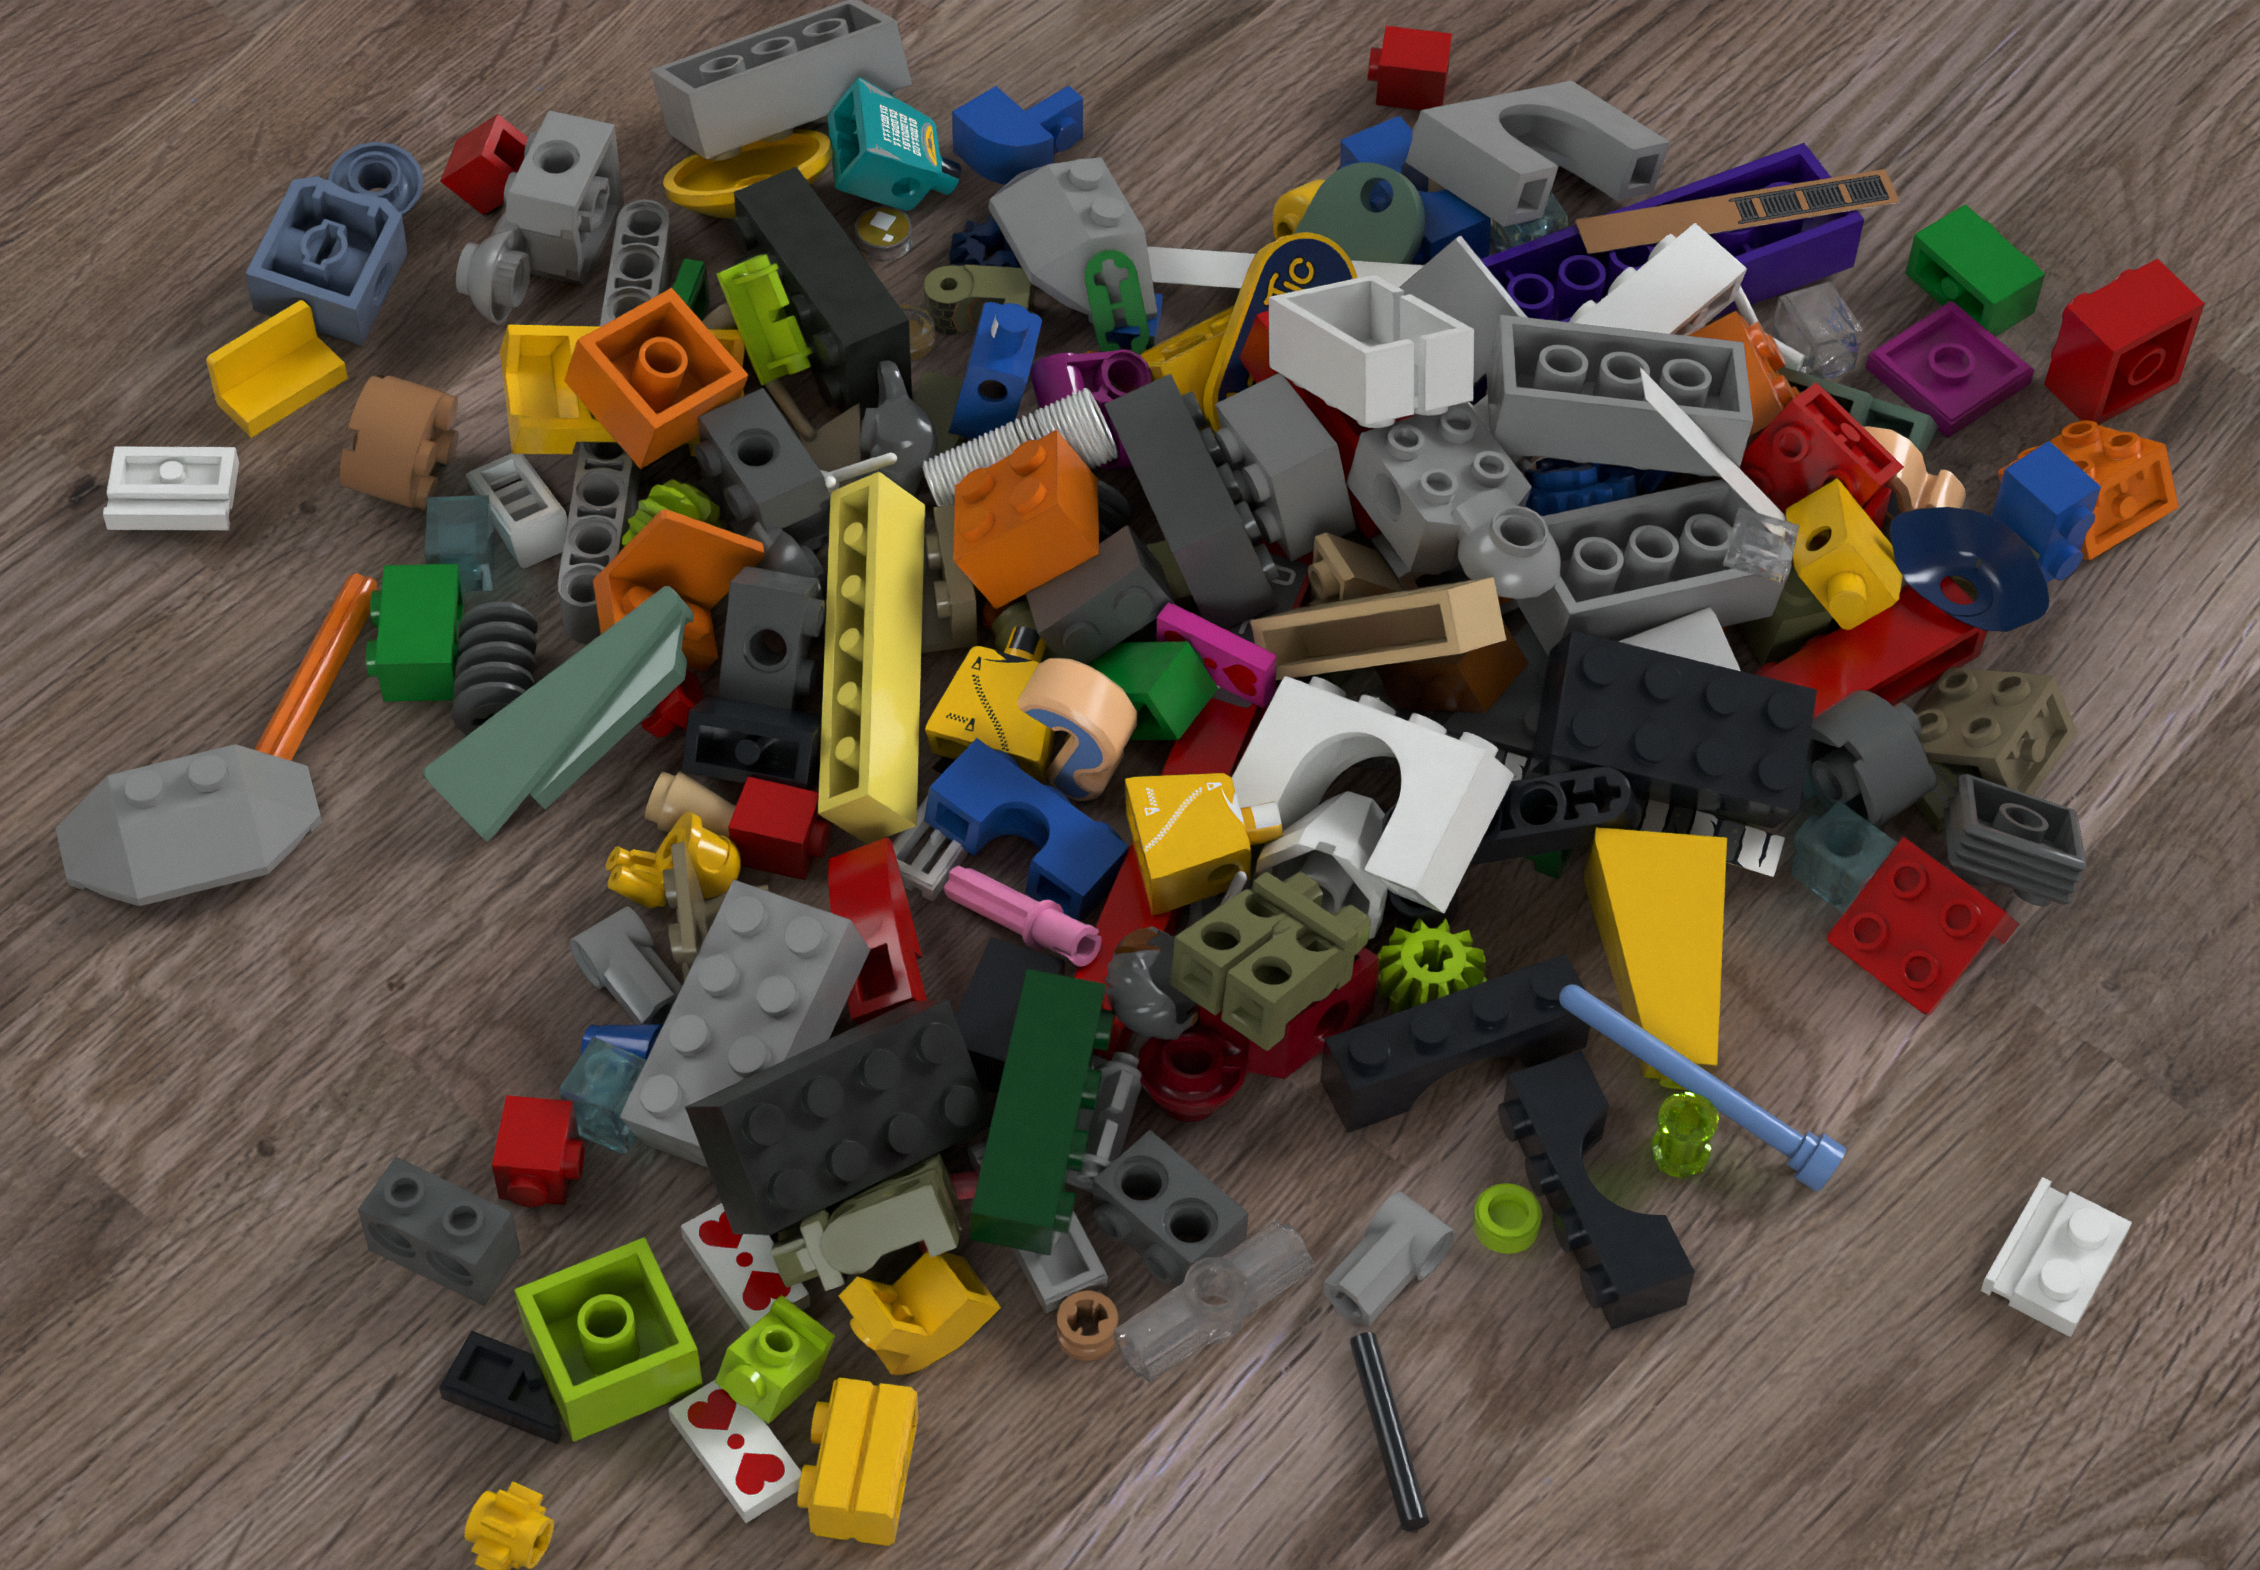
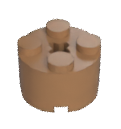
M378 373V377L371 376L359 395L348 429L355 431L353 451L345 448L342 451L340 462V482L342 487L412 509L417 508L428 512L434 502L438 487V478L434 477L433 474L439 463L449 465L456 451L459 432L450 428L457 412L458 397L390 375L386 376Z

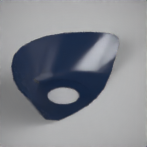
M1954 507L1921 508L1901 513L1891 521L1889 531L1896 566L1910 587L1946 614L1981 630L2000 632L2011 631L2036 621L2045 615L2050 600L2047 583L2040 564L2027 543L2002 522L1992 516L1972 509ZM1978 559H1982L1980 567L1976 568ZM1959 576L1967 579L1977 590V600L1968 605L1956 604L1944 596L1940 583L1945 577Z

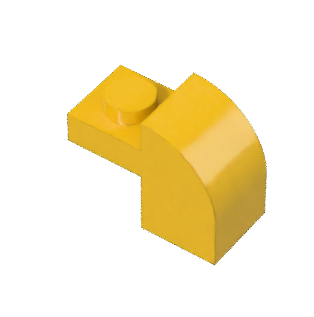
M927 1251L893 1285L856 1277L838 1295L853 1316L849 1322L853 1332L865 1345L876 1352L891 1375H904L922 1370L958 1349L1001 1308L965 1258L947 1252L931 1257L929 1251Z

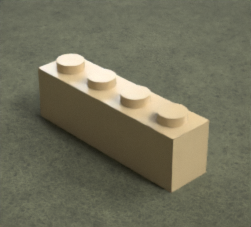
M1494 577L1299 607L1250 621L1255 644L1277 656L1276 680H1282L1284 676L1295 678L1461 654L1506 640Z

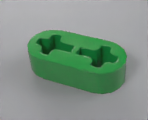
M1104 249L1095 253L1088 260L1085 268V285L1097 342L1103 352L1120 349L1117 341H1107L1106 332H1110L1115 328L1112 310L1124 308L1128 326H1138L1140 329V335L1131 338L1132 348L1127 350L1140 355L1146 349L1149 341V327L1136 267L1133 260L1126 253L1117 249ZM1113 259L1116 268L1127 269L1128 277L1119 281L1122 300L1110 302L1106 285L1102 283L1095 284L1094 274L1102 272V261Z

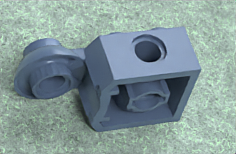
M382 142L359 144L339 156L331 166L328 180L319 176L292 180L245 273L253 310L273 317L294 303L303 300L312 309L317 332L363 346L408 254L402 217L406 216L420 199L424 182L421 167L408 151L395 144ZM384 188L383 190L377 192L370 191L371 189Z

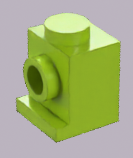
M781 1295L773 1302L770 1311L727 1348L715 1383L724 1389L735 1402L747 1407L769 1424L819 1379L835 1335Z

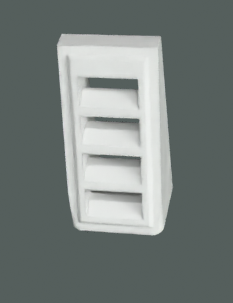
M508 454L466 474L470 487L520 567L528 568L563 552L568 522L566 512L523 454ZM518 479H521V481H519V482H516V483H514V484H512V485H510V486H507V487H505V488H503V489H501V490H498V491H496V492H493V490H495V489H498V488H500V487H502V486H505V485H507V484H509V483H511V482H514V481H516V480H518Z

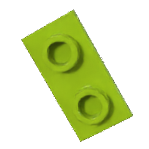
M760 254L716 274L761 385L767 384L788 373L791 375L811 367L807 355L812 353L811 348L807 347L795 316L787 317L784 306L790 303L776 271L779 269L777 263L770 264L767 254Z

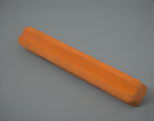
M353 573L347 577L254 750L290 761L293 759L371 613L372 590H378V584L375 579L370 576L364 577L358 573Z

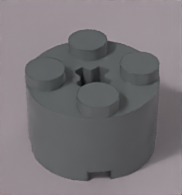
M1857 690L1813 717L1802 796L1806 802L1814 796L1817 797L1820 803L1828 810L1820 818L1834 831L1849 838H1861L1936 788V775L1928 764L1924 749L1917 737L1921 734V724L1916 714L1903 703H1897L1892 706L1874 693Z

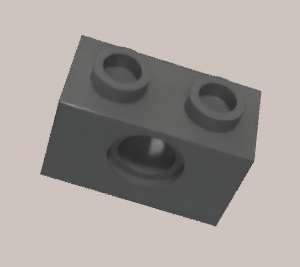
M745 566L730 581L718 697L795 710L805 696H812L817 681L818 661L809 659L812 637L820 635L825 614L824 600L816 599L817 578ZM769 629L779 633L786 642L787 652L778 653L770 650L762 639V630Z

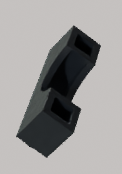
M1566 954L1325 1038L1320 1081L1347 1133L1408 1112L1416 1099L1434 1082L1453 1070L1471 1062L1489 1057L1508 1056L1520 1060L1526 1068L1586 1048L1590 1025L1564 1009L1559 1001V994L1567 985H1577L1585 990Z
M1582 1051L1508 1074L1504 1101L1498 1105V1114L1506 1137L1511 1142L1518 1140L1526 1156L1525 1169L1531 1188L1537 1196H1546L1554 1212L1552 1216L1553 1228L1560 1246L1565 1252L1573 1251L1582 1269L1580 1280L1587 1301L1593 1309L1601 1307L1611 1329L1614 1330L1687 1305L1695 1271L1666 1215L1642 1214L1622 1208L1603 1196L1590 1181L1582 1159L1603 1137L1609 1103Z

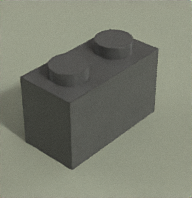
M1128 525L1099 544V555L1026 593L1038 635L1058 658L1072 659L1086 665L1155 620L1168 603L1175 604L1162 565Z

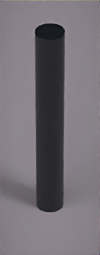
M1363 1332L1350 1339V1346L1401 1527L1405 1531L1418 1530L1429 1523V1518L1377 1336L1373 1332Z

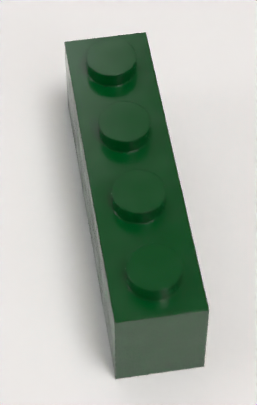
M1031 969L1026 970L971 1209L970 1240L1051 1255L1055 1233H1069L1076 1193L1065 1191L1069 1170L1082 1172L1089 1132L1078 1130L1082 1109L1092 1111L1096 1109L1103 1071L1091 1069L1096 1049L1108 1051L1115 1019V1011L1104 1009L1106 984Z

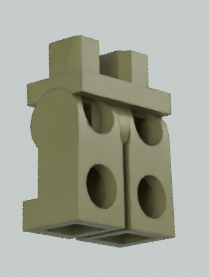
M1266 871L1254 880L1253 890L1246 889L1238 893L1175 936L1170 985L1213 1015L1222 1011V1021L1268 1051L1284 1038L1285 1026L1290 1020L1313 1001H1321L1334 988L1340 989L1351 980L1354 957L1368 942L1371 921L1368 915L1353 905L1343 906L1333 915L1321 908L1323 892L1318 882L1301 871L1283 882Z
M938 1153L778 1231L780 1241L772 1245L771 1253L786 1288L819 1276L825 1291L844 1285L848 1274H860L872 1268L881 1255L924 1240L931 1257L957 1248L965 1213L942 1156Z

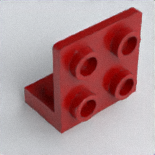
M1817 382L1793 398L1745 450L1740 465V470L1785 516L1788 507L1837 478L1862 507L1871 497L1888 485L1904 468L1892 454ZM1763 519L1773 537L1779 541V546L1793 559L1791 547ZM1825 530V531H1829V539H1830L1831 534H1832V530Z
M1903 836L1829 932L1827 941L1924 1015H1931L1989 939L1993 936L2004 945L2020 924L2006 911Z

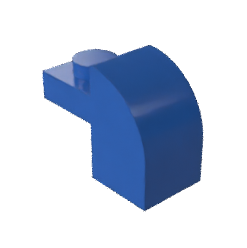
M1068 85L1024 111L1000 88L995 86L952 111L953 152L979 175L990 181L1006 185L1021 172L1047 164H1054L1055 154L1068 150L1078 140L1083 138V97Z

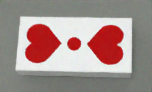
M722 1203L681 1225L682 1238L746 1331L770 1311L773 1302L781 1295L801 1310L810 1306L809 1293L802 1283L785 1287L771 1253L774 1242L770 1236L733 1234Z
M715 1380L668 1408L672 1423L745 1523H748L798 1491L801 1470L767 1424L747 1407L735 1402L724 1389L715 1383Z

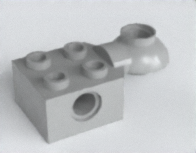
M549 110L539 131L530 133L525 146L524 161L518 173L512 172L509 175L505 185L504 204L506 212L498 219L489 238L485 239L481 244L473 242L466 244L457 266L456 288L458 293L470 296L477 311L486 319L497 325L506 321L513 307H518L523 302L528 289L530 274L586 286L613 230L620 210L624 207L614 124Z
M1468 402L1448 406V411L1440 415H1417L1395 422L1388 427L1375 428L1361 433L1346 484L1410 572L1439 575L1442 572L1451 571L1452 568L1461 564L1465 574L1471 580L1494 577L1498 596L1518 600L1538 597L1553 588L1560 576V552L1551 533L1548 531L1545 520L1537 512L1525 507L1532 486Z

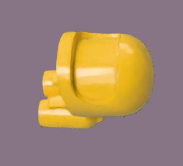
M687 811L678 819L656 853L636 849L628 851L619 846L615 847L606 862V870L611 872L607 887L645 908L652 909L657 906H665L666 892L663 870L674 868L671 845L685 842L704 899L714 898L728 892L733 880L737 881L741 870L740 852L734 841L727 836H719L703 828L701 818Z

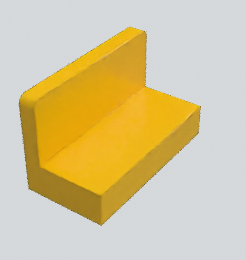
M303 300L294 303L211 353L206 358L217 405L250 438L348 379L345 363L317 337L312 309Z

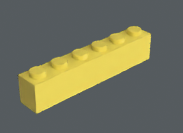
M876 472L831 491L818 814L865 844L917 826L925 504L881 472Z

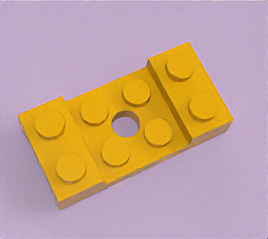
M507 325L500 348V358L512 454L572 455L576 442H616L564 382L577 340L600 327ZM709 329L743 368L745 344L739 330ZM742 391L740 398L744 397V391ZM699 436L687 442L689 443L690 456H696L694 446L700 443Z

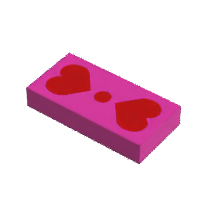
M1168 603L1157 616V642L1188 641L1191 647L1202 657L1204 667L1217 686L1263 709L1275 695L1276 654L1175 604Z

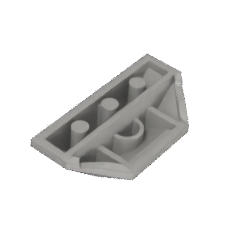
M1101 157L1047 164L1021 172L990 198L988 208L1030 283L1065 306L1089 315L1088 321L1094 324L1085 285V268L1088 260L1095 253L1104 249H1117L1126 253L1133 260L1136 267L1147 320L1157 317L1145 231ZM1113 259L1102 261V272L1094 274L1095 284L1102 283L1106 285L1110 302L1122 300L1119 281L1128 277L1127 269L1116 268ZM1124 308L1112 310L1115 328L1128 326Z
M234 744L107 775L55 829L69 886L82 890L86 887L103 896L143 906L267 875L298 846L307 832L312 833L322 823L308 766Z

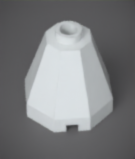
M1346 791L1331 797L1284 830L1282 837L1265 844L1257 860L1256 873L1259 872V877L1267 871L1283 882L1301 871L1318 882L1323 892L1321 908L1333 915L1343 906L1353 905L1368 915L1371 921L1368 940L1375 937L1383 920L1388 888L1364 869L1382 835V823L1385 814L1372 798Z

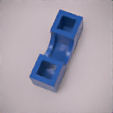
M1400 116L1340 140V166L1337 167V170L1355 163H1377L1403 174L1419 192L1424 205L1426 223L1422 243L1411 265H1425L1460 235L1479 259L1490 256L1491 218L1447 189L1428 192L1429 177L1406 163L1412 141V129ZM1381 181L1375 184L1370 191L1369 205L1375 213L1384 211L1392 202L1393 190L1388 181Z
M978 738L929 787L924 818L926 823L939 830L950 840H955L961 844V847L973 856L990 840L999 836L1016 835L1029 840L1038 848L1039 852L1031 860L1025 893L1038 902L1052 900L1058 903L1065 915L1081 923L1111 891L1129 850V845L1122 841L1119 834L1111 826L1103 822H1095L1072 806L1068 798L1060 790L1052 786H1044L1021 770L1018 763L1009 754L1001 750H993Z

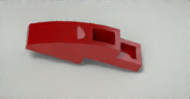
M886 837L830 858L828 861V884L831 913L850 919L871 949L847 999L851 1019L861 1025L910 1001L927 1000L917 960L923 957L892 841Z

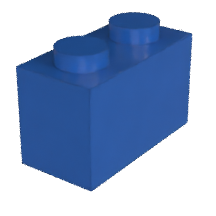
M2048 441L2005 468L1992 517L2011 528L2029 547L2040 554L2038 562L2046 583L2054 578L2060 581L2072 574L2083 559L2081 549L2086 533L2095 521L2093 511L2101 486Z

